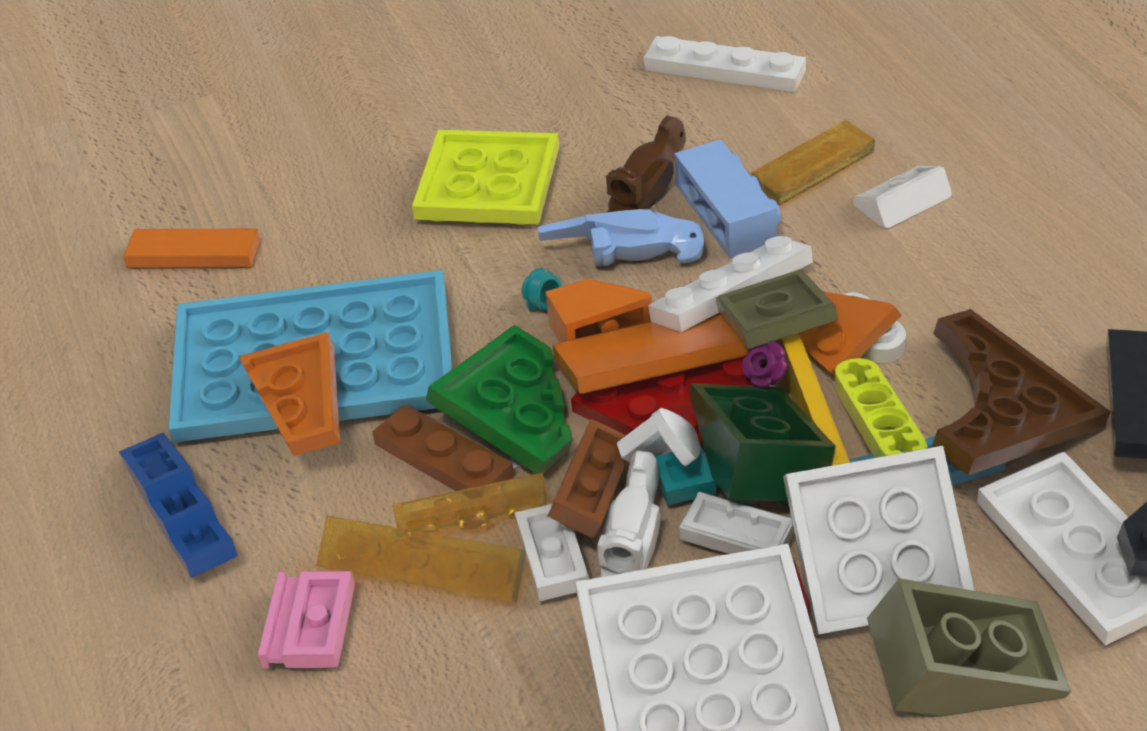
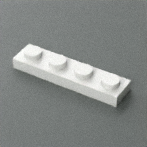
M656 36L644 56V70L796 93L806 71V57L791 55L787 52L774 53L753 50L750 47L717 45L709 41L696 42L681 40L673 36Z
M787 236L772 237L765 241V245L756 250L735 256L729 264L717 270H709L702 273L698 280L684 287L667 291L665 297L648 305L650 320L653 323L682 333L719 313L716 303V297L799 270L813 263L811 246L792 241Z

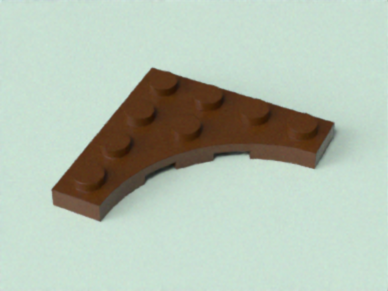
M969 309L938 318L933 334L946 344L962 362L971 378L975 393L974 408H971L962 418L952 424L938 429L932 447H944L945 457L955 468L967 475H971L1105 428L1111 413L1110 410L973 310Z

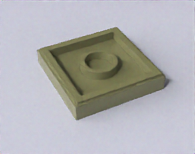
M801 269L716 297L718 312L747 349L838 320L836 305Z

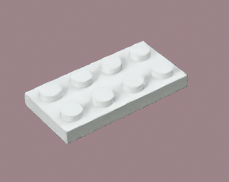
M1065 452L978 489V505L1104 645L1147 626V577L1129 575L1117 540L1121 525L1128 517Z

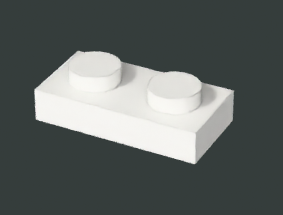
M552 504L515 512L516 526L539 601L576 593V581L589 579L574 530L547 516Z

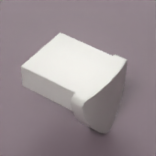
M664 408L658 409L652 414V417L617 442L622 459L631 462L632 455L636 451L651 452L654 456L673 452L684 466H687L698 458L700 454L698 436L691 423L678 414Z

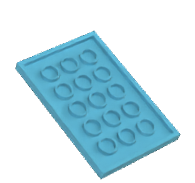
M443 270L177 304L169 432L172 442L278 429L239 356L325 332L329 333L334 344L339 421L389 415L396 412L401 406L406 405L418 411L435 409V406L426 401L428 387L453 369Z

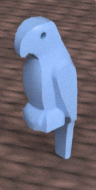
M645 209L584 215L538 227L540 241L583 236L591 239L595 268L609 266L616 259L626 261L648 260L667 251L677 254V262L692 263L697 261L704 251V236L700 224Z

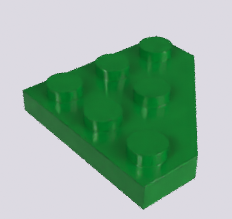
M516 325L510 327L428 387L427 402L539 476L543 475L569 453L573 438L570 426L566 425L563 410L565 404L559 379H555L553 373L554 358L552 349Z

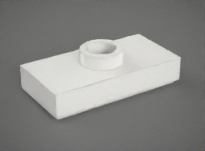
M699 492L679 527L680 540L732 554L789 544L794 534L792 518Z

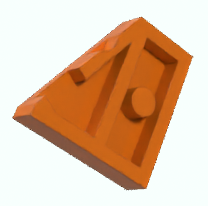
M823 291L836 305L838 320L799 333L806 353L835 378V368L838 364L848 359L860 358L902 316L893 304Z

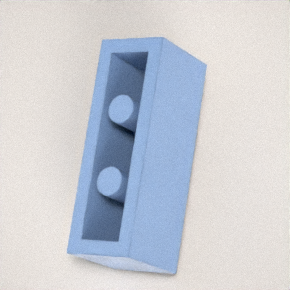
M721 139L674 153L677 188L729 258L754 251L765 245L766 240L777 236V224L781 222V213L776 201L766 196L757 178L749 175L742 166L739 156L736 153L732 154Z

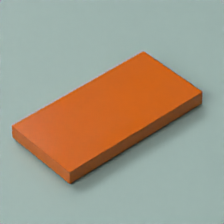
M720 313L711 316L682 333L649 322L552 344L554 360L578 393L581 394L742 358L748 355L747 347Z

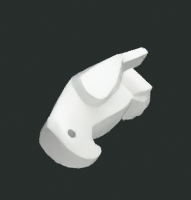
M636 451L632 455L626 488L620 492L616 500H612L609 504L603 535L600 536L598 542L601 577L647 569L652 558L660 529L661 510L659 506L654 504L659 485V467L657 459L651 452Z

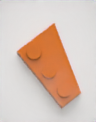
M328 332L239 356L247 374L293 456L340 443L334 344Z

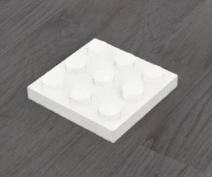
M943 446L795 472L783 476L815 635L869 625L867 617L899 578L975 591Z

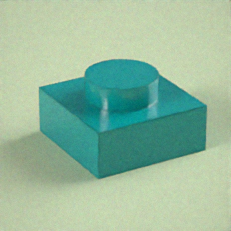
M701 446L698 458L687 466H684L673 452L654 456L659 467V485L667 505L695 499L699 492L709 495L716 494L715 481L711 476L710 468Z

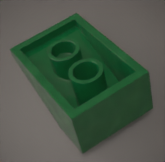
M690 384L689 394L711 476L729 500L742 505H753L758 500L778 501L789 506L784 475L832 466L836 445L781 387L760 388L757 386Z

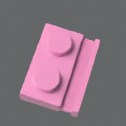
M351 571L300 572L299 577H287L286 572H278L258 651V658L262 668H270L271 663H284L285 668H338L355 588Z

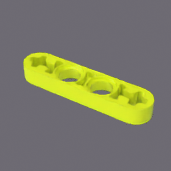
M854 358L842 361L836 366L837 395L874 458L927 449L925 438L875 362L863 358Z

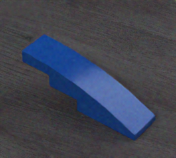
M164 432L119 451L122 461L146 505L191 578L238 557L233 540L217 520L211 502L196 484L190 466Z

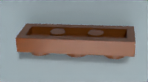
M409 405L401 406L372 431L376 446L481 506L487 503L514 478L513 463Z
M590 419L547 515L548 517L562 523L571 530L579 531L593 539L595 538L626 464V460L622 459L617 446V442L626 435Z

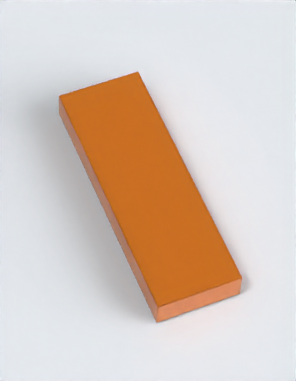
M257 228L134 229L123 257L127 268H250L257 252L260 237Z

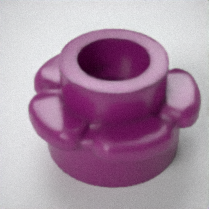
M776 342L748 349V355L742 362V370L745 377L751 378L752 384L760 388L778 384L785 378L789 369V362L785 351ZM766 359L767 366L765 368H762L761 362L762 360Z

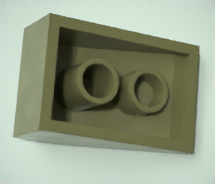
M899 578L867 617L893 710L948 716L1066 698L1071 692L1038 601Z

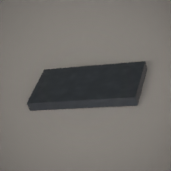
M1108 329L1106 347L1114 456L1147 459V331Z

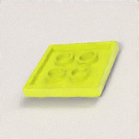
M438 130L412 204L414 220L539 225L559 150L558 133Z

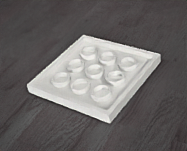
M788 543L576 581V593L605 731H841Z

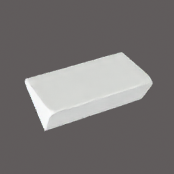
M916 166L855 196L852 202L856 208L879 226L891 228L950 198L952 191L944 167Z

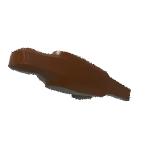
M669 115L665 116L658 126L654 141L636 148L627 159L624 167L612 170L606 175L607 194L611 196L607 212L646 209L667 188L674 173V153L680 152L686 142L685 127L680 119Z

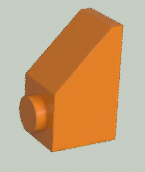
M587 278L545 292L549 326L559 343L651 322L648 305L652 303V297L648 291Z

